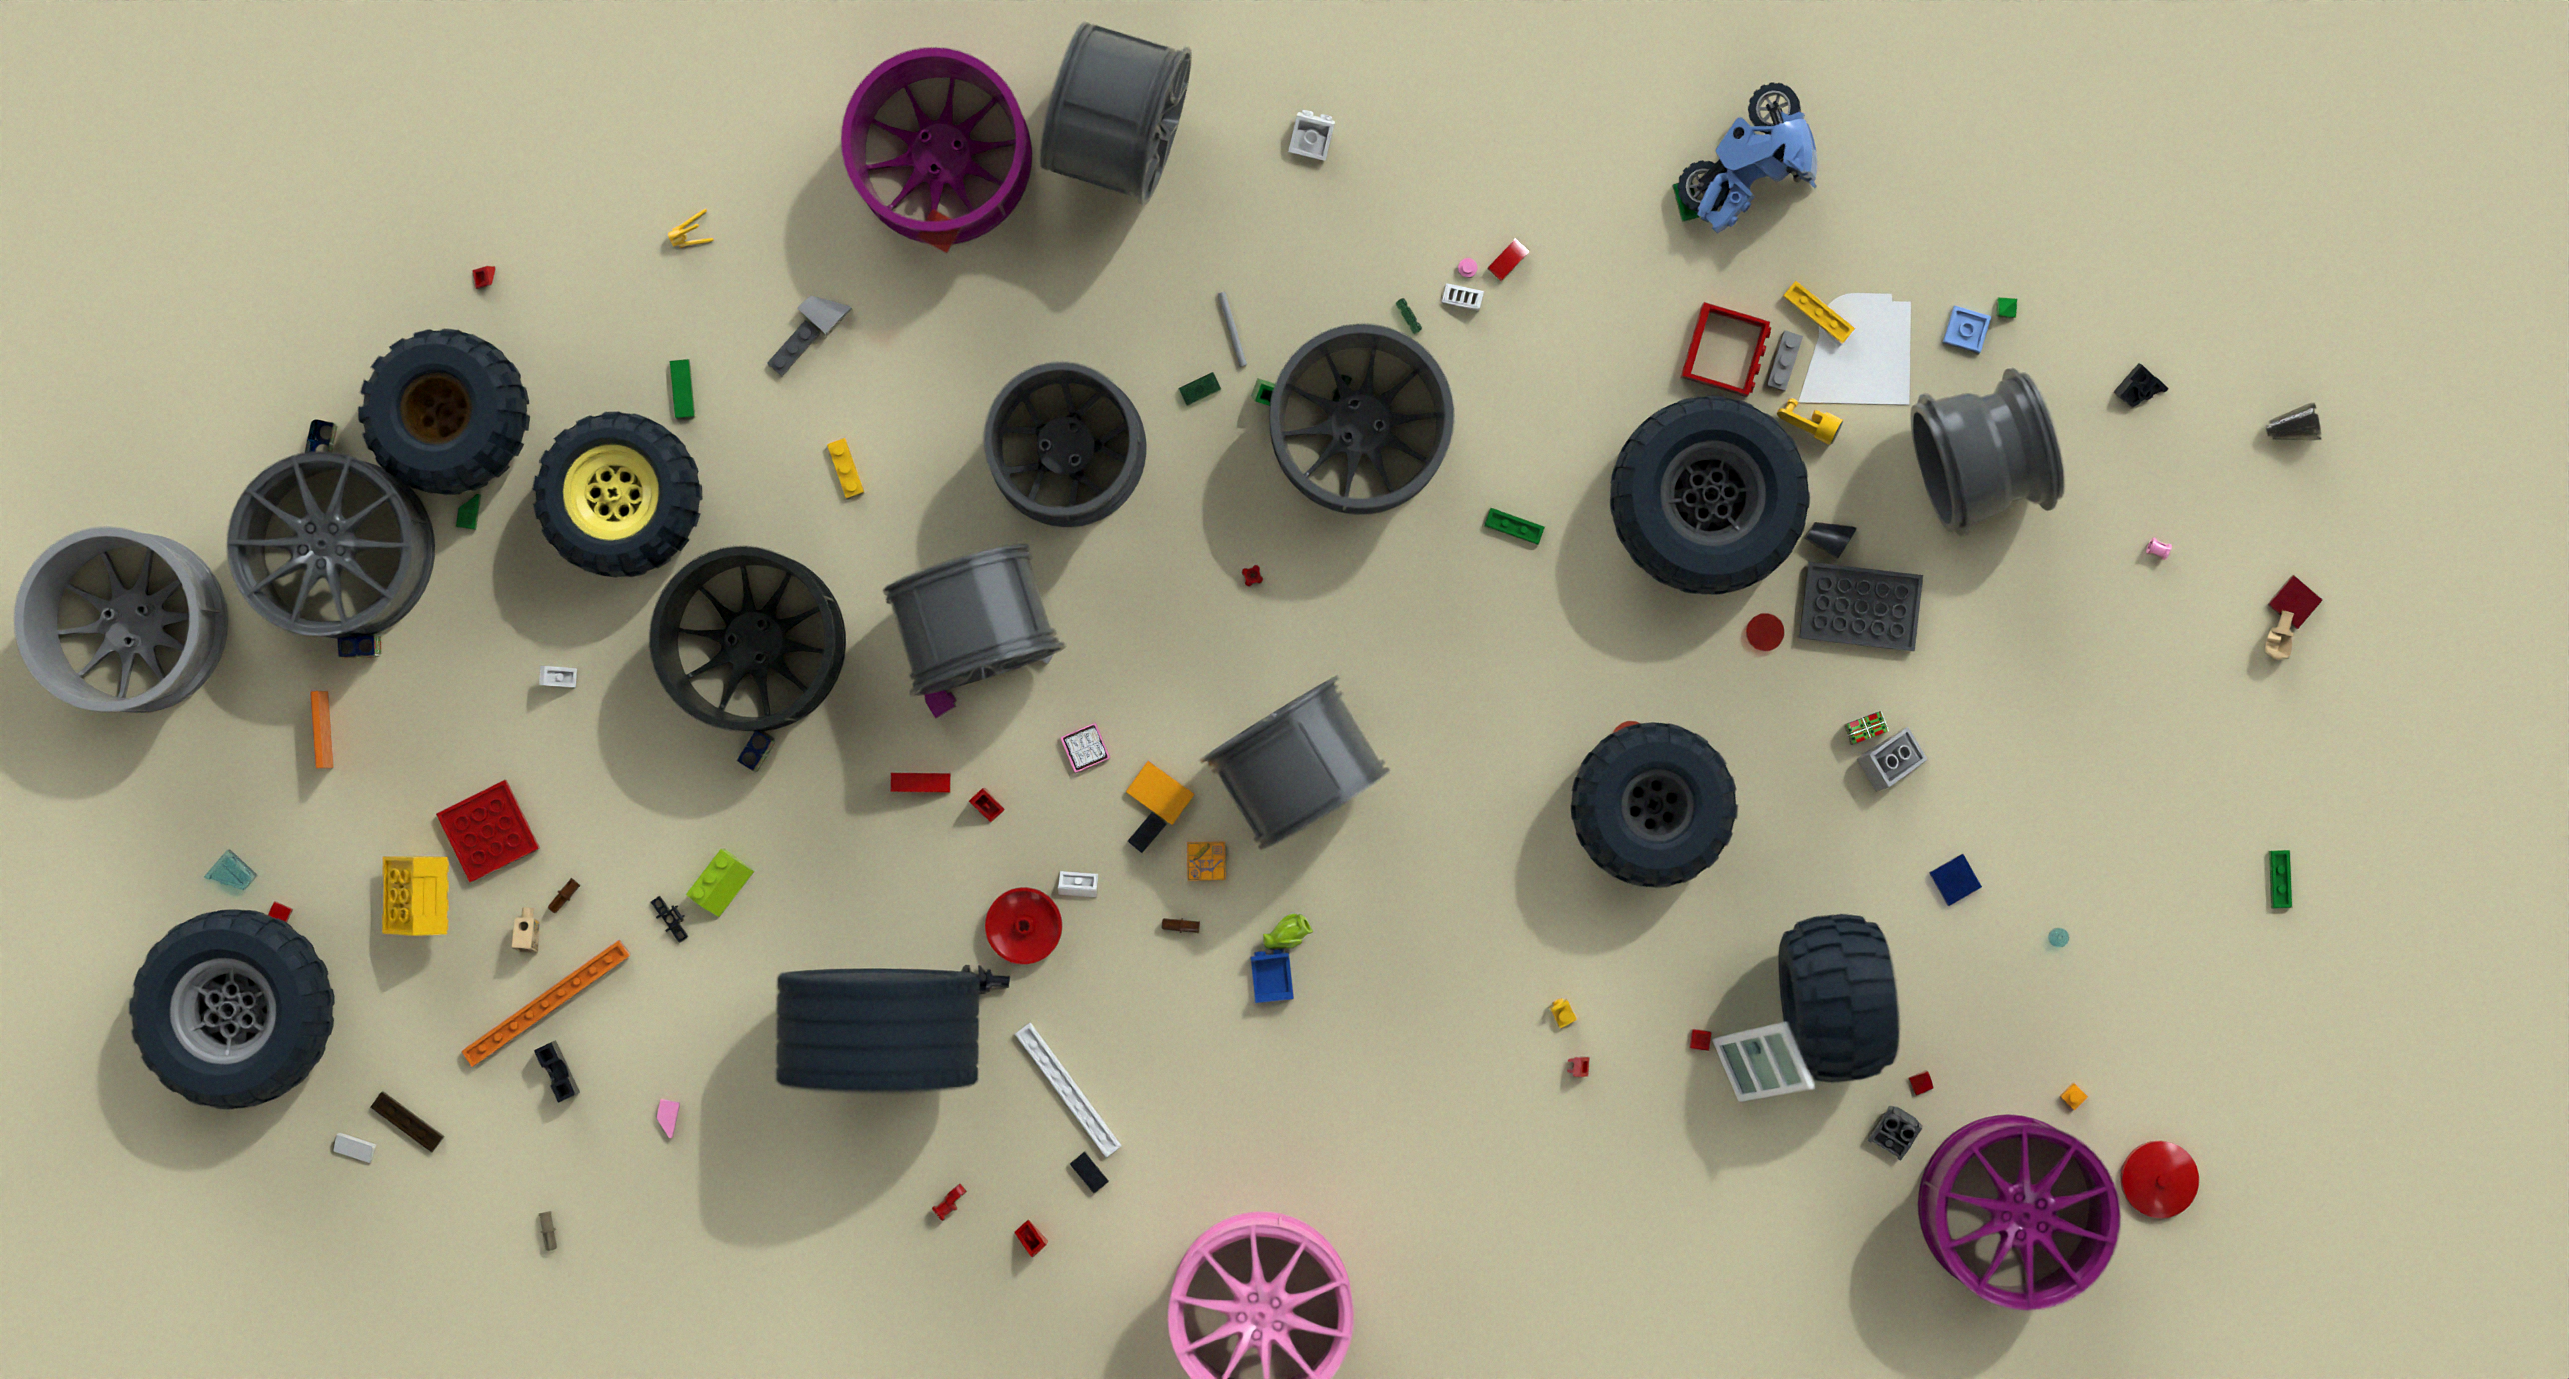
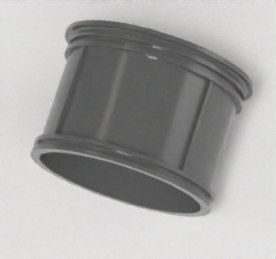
M1088 22L1081 23L1068 46L1050 99L1041 141V168L1130 196L1134 195V197L1138 198L1140 204L1146 205L1159 183L1178 128L1191 72V49L1184 47L1182 51H1175L1174 48L1094 24L1091 25Z
M1046 363L1027 369L1017 375L1004 386L995 398L989 410L984 430V447L987 462L1002 494L1024 515L1051 526H1084L1111 515L1134 492L1145 466L1146 435L1142 420L1134 404L1106 376L1092 368L1076 363ZM1069 383L1085 385L1096 390V393L1078 411L1074 409L1068 386ZM1060 384L1069 414L1066 417H1058L1047 424H1042L1030 401V394L1045 386ZM1102 396H1106L1121 412L1124 422L1108 434L1097 439L1081 421V417ZM1020 402L1025 403L1035 423L1034 428L1007 426L1012 412ZM1126 429L1130 435L1127 458L1104 446L1106 442ZM1006 433L1036 434L1038 437V463L1007 467L1003 459V436ZM1098 451L1125 464L1118 478L1105 492L1085 477L1083 473V468L1088 465L1093 453ZM1037 470L1038 473L1030 494L1026 497L1015 486L1009 475ZM1051 470L1058 474H1068L1073 479L1068 507H1049L1035 502L1036 494L1046 471ZM1079 482H1083L1099 495L1089 502L1075 506Z
M1028 544L1009 545L957 558L906 576L883 589L884 595L887 596L885 598L886 603L892 606L912 669V673L909 675L910 679L915 680L912 683L914 688L909 691L911 696L936 693L996 676L1049 657L1066 647L1064 642H1059L1058 638L1054 637L1056 630L1050 627L1030 564L1032 555L1028 552L1030 550Z
M1338 675L1271 713L1199 760L1201 763L1208 761L1209 767L1213 765V774L1217 773L1254 832L1256 836L1254 841L1261 843L1258 846L1260 850L1274 845L1326 815L1377 782L1390 771L1388 767H1383L1385 761L1378 759L1341 698L1343 695L1342 691L1337 692L1336 689L1339 686L1335 685V682L1339 679Z

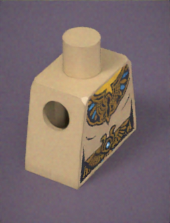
M523 907L522 917L515 918L511 948L518 952L538 953L539 921L533 918L534 908Z

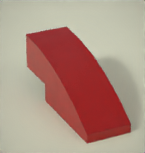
M891 772L890 792H950L951 773Z

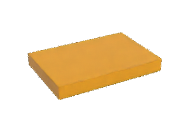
M1147 761L1126 790L1129 795L1171 825L1174 824L1195 795L1149 761Z

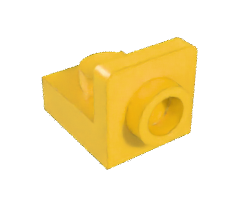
M1559 998L1552 1002L1553 1006L1549 1007L1559 1028L1577 1020L1567 999Z

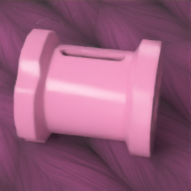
M2153 537L2148 544L2146 553H2153L2166 560L2172 545L2161 543Z

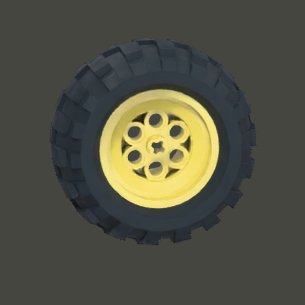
M615 411L604 412L598 416L590 415L577 420L575 426L570 429H564L554 438L556 442L549 451L545 450L539 461V463H542L539 474L534 476L533 491H536V503H533L536 519L540 520L543 527V535L548 543L557 549L561 557L585 571L617 578L639 576L654 568H660L671 561V557L678 550L682 551L690 540L688 537L693 527H697L701 514L698 513L699 503L703 498L702 485L699 484L697 475L699 472L694 458L686 450L684 443L676 435L647 417L634 413L628 414ZM610 472L611 479L605 482L603 477ZM630 473V481L624 483L622 480L623 475ZM596 488L601 490V495L598 498H595ZM612 490L616 491L617 497L612 495ZM634 490H638L640 492V496L637 500H633L631 498V494ZM608 505L610 512L604 516L601 510L604 506ZM628 506L629 514L623 517L621 509Z

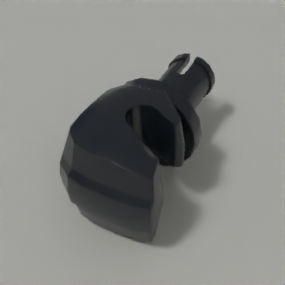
M970 965L963 966L961 972L973 973ZM978 965V994L990 992L992 987L1009 988L1010 976L993 975L991 969H987L986 972L981 965Z

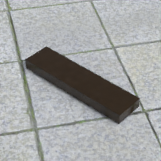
M384 1091L379 1094L370 1107L430 1152H434L445 1137Z

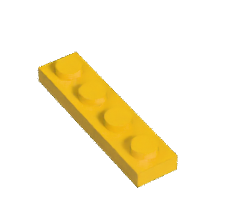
M1796 280L1783 295L1784 298L1841 344L1845 342L1855 329Z

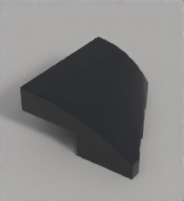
M2138 363L2116 388L2114 393L2129 406L2134 407L2143 400L2153 398V395L2161 391L2166 392L2169 388L2142 364Z
M1814 522L1804 539L1838 559L1857 528L1854 526Z

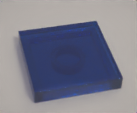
M1964 854L1958 855L1929 872L1948 906L1982 888Z

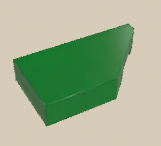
M476 494L458 508L456 527L476 530L481 499L480 494Z

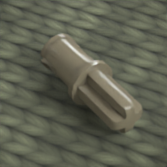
M551 1211L539 1213L542 1227L540 1233H543L545 1250H554L557 1248L554 1233L556 1228L553 1227Z

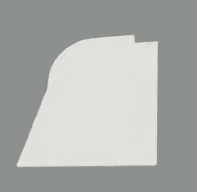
M1849 293L1834 299L1828 307L1855 329L1845 342L1841 344L1819 326V337L1801 391L1799 403L1909 405L1911 302L1892 301V294Z

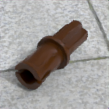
M570 878L567 884L557 891L559 894L549 904L548 909L553 913H557L567 900L570 901L572 894L581 885L573 878Z
M1167 918L1162 920L1163 930L1199 934L1200 921L1183 920V918L1181 920Z

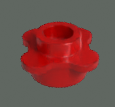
M1258 565L1242 570L1246 586L1262 583L1263 577L1260 575V567Z

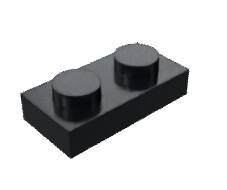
M1151 812L1129 838L1128 842L1143 853L1167 824L1155 813Z
M1085 1151L1070 1163L1093 1193L1109 1182Z

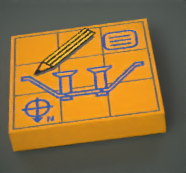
M1225 841L1187 842V881L1226 880Z

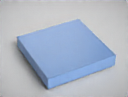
M1953 306L1943 343L1980 354L1991 316Z

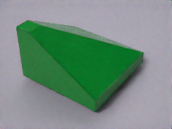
M1998 297L1996 317L2016 318L2017 299Z

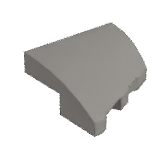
M811 295L797 309L827 335L852 308L848 305Z

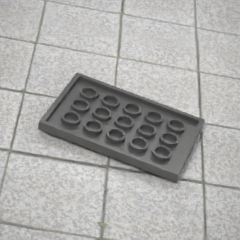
M1808 562L1799 638L1914 652L1923 575Z

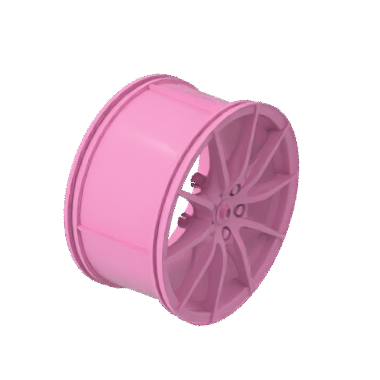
M1249 1212L1222 1220L1206 1230L1194 1241L1177 1269L1168 1310L1169 1333L1176 1356L1191 1379H1234L1229 1377L1232 1370L1249 1348L1254 1347L1258 1350L1263 1365L1264 1379H1269L1271 1346L1276 1343L1305 1370L1289 1379H1330L1341 1365L1352 1337L1354 1312L1348 1274L1338 1253L1329 1241L1317 1230L1301 1220L1274 1212ZM1251 1237L1253 1255L1252 1277L1248 1284H1243L1231 1277L1211 1255L1229 1243ZM1256 1237L1278 1238L1299 1246L1290 1262L1271 1283H1266L1257 1254ZM1304 1249L1324 1268L1331 1283L1305 1293L1288 1294L1285 1291L1287 1278ZM1206 1259L1222 1276L1234 1294V1299L1201 1300L1186 1296L1194 1274ZM1332 1288L1335 1289L1339 1311L1337 1330L1319 1326L1292 1312L1295 1307L1310 1298ZM1184 1302L1218 1310L1226 1314L1228 1320L1214 1333L1191 1343L1184 1327ZM1293 1329H1304L1334 1335L1335 1337L1323 1356L1309 1367L1296 1351L1289 1333ZM1236 1334L1238 1336L1236 1347L1224 1374L1208 1364L1195 1349L1230 1335Z

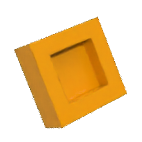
M2072 1083L2060 1095L2073 1110H2076L2088 1098L2075 1083Z

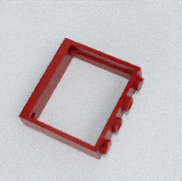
M1704 302L1700 309L1680 378L1747 397L1749 393H1753L1756 383L1753 382L1755 375L1759 374L1761 364L1758 362L1760 356L1763 357L1766 351L1765 339H1769L1772 327H1769L1770 321ZM1709 313L1761 328L1743 389L1691 374Z

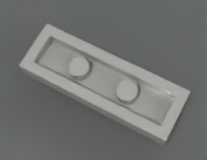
M1786 330L1783 332L1766 386L1786 391L1803 336Z

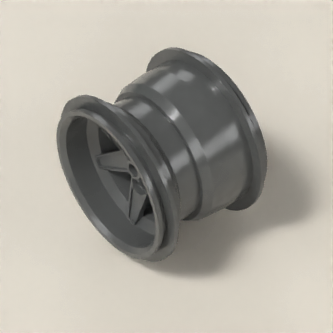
M2009 368L2004 371L2002 381L1997 384L1993 394L1979 397L1975 394L1965 393L1934 400L1929 394L1925 393L1921 394L1917 404L1912 406L1910 422L1917 461L1933 508L1948 531H1955L1960 536H1966L1970 532L1972 523L2002 513L2010 506L2012 501L2025 498L2033 504H2039L2044 510L2050 511L2056 507L2057 500L2063 497L2065 484L2064 470L2057 436L2043 397L2028 374L2024 372L2019 373L2015 368Z

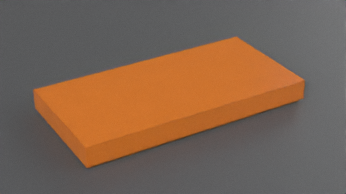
M311 691L316 768H334L328 691Z

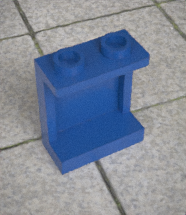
M1285 949L1273 950V954H1266V951L1254 952V956H1251L1255 1003L1294 999L1289 952H1285Z

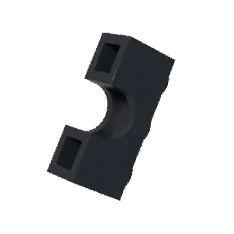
M556 1040L534 1050L541 1067H544L552 1082L550 1086L558 1103L580 1093Z

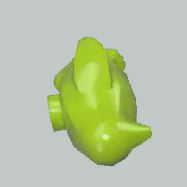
M1290 914L1284 917L1270 934H1263V943L1268 949L1294 948L1302 943V939L1306 935L1313 933V930L1302 914Z

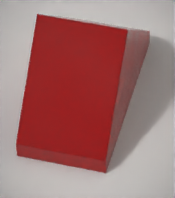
M982 788L969 800L990 822L1005 810L986 788Z
M1029 1219L1014 1232L1032 1258L1048 1243V1240Z

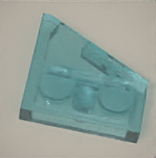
M228 849L204 877L208 880L213 879L221 884L232 885L235 888L244 890L257 877V874L234 852Z

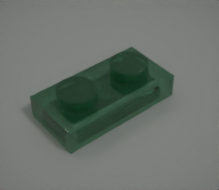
M1211 372L1180 387L1179 390L1188 406L1220 391L1221 387L1214 373Z

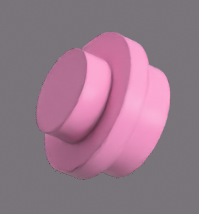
M1471 258L1463 259L1458 266L1459 273L1467 278L1474 276L1477 272V263Z

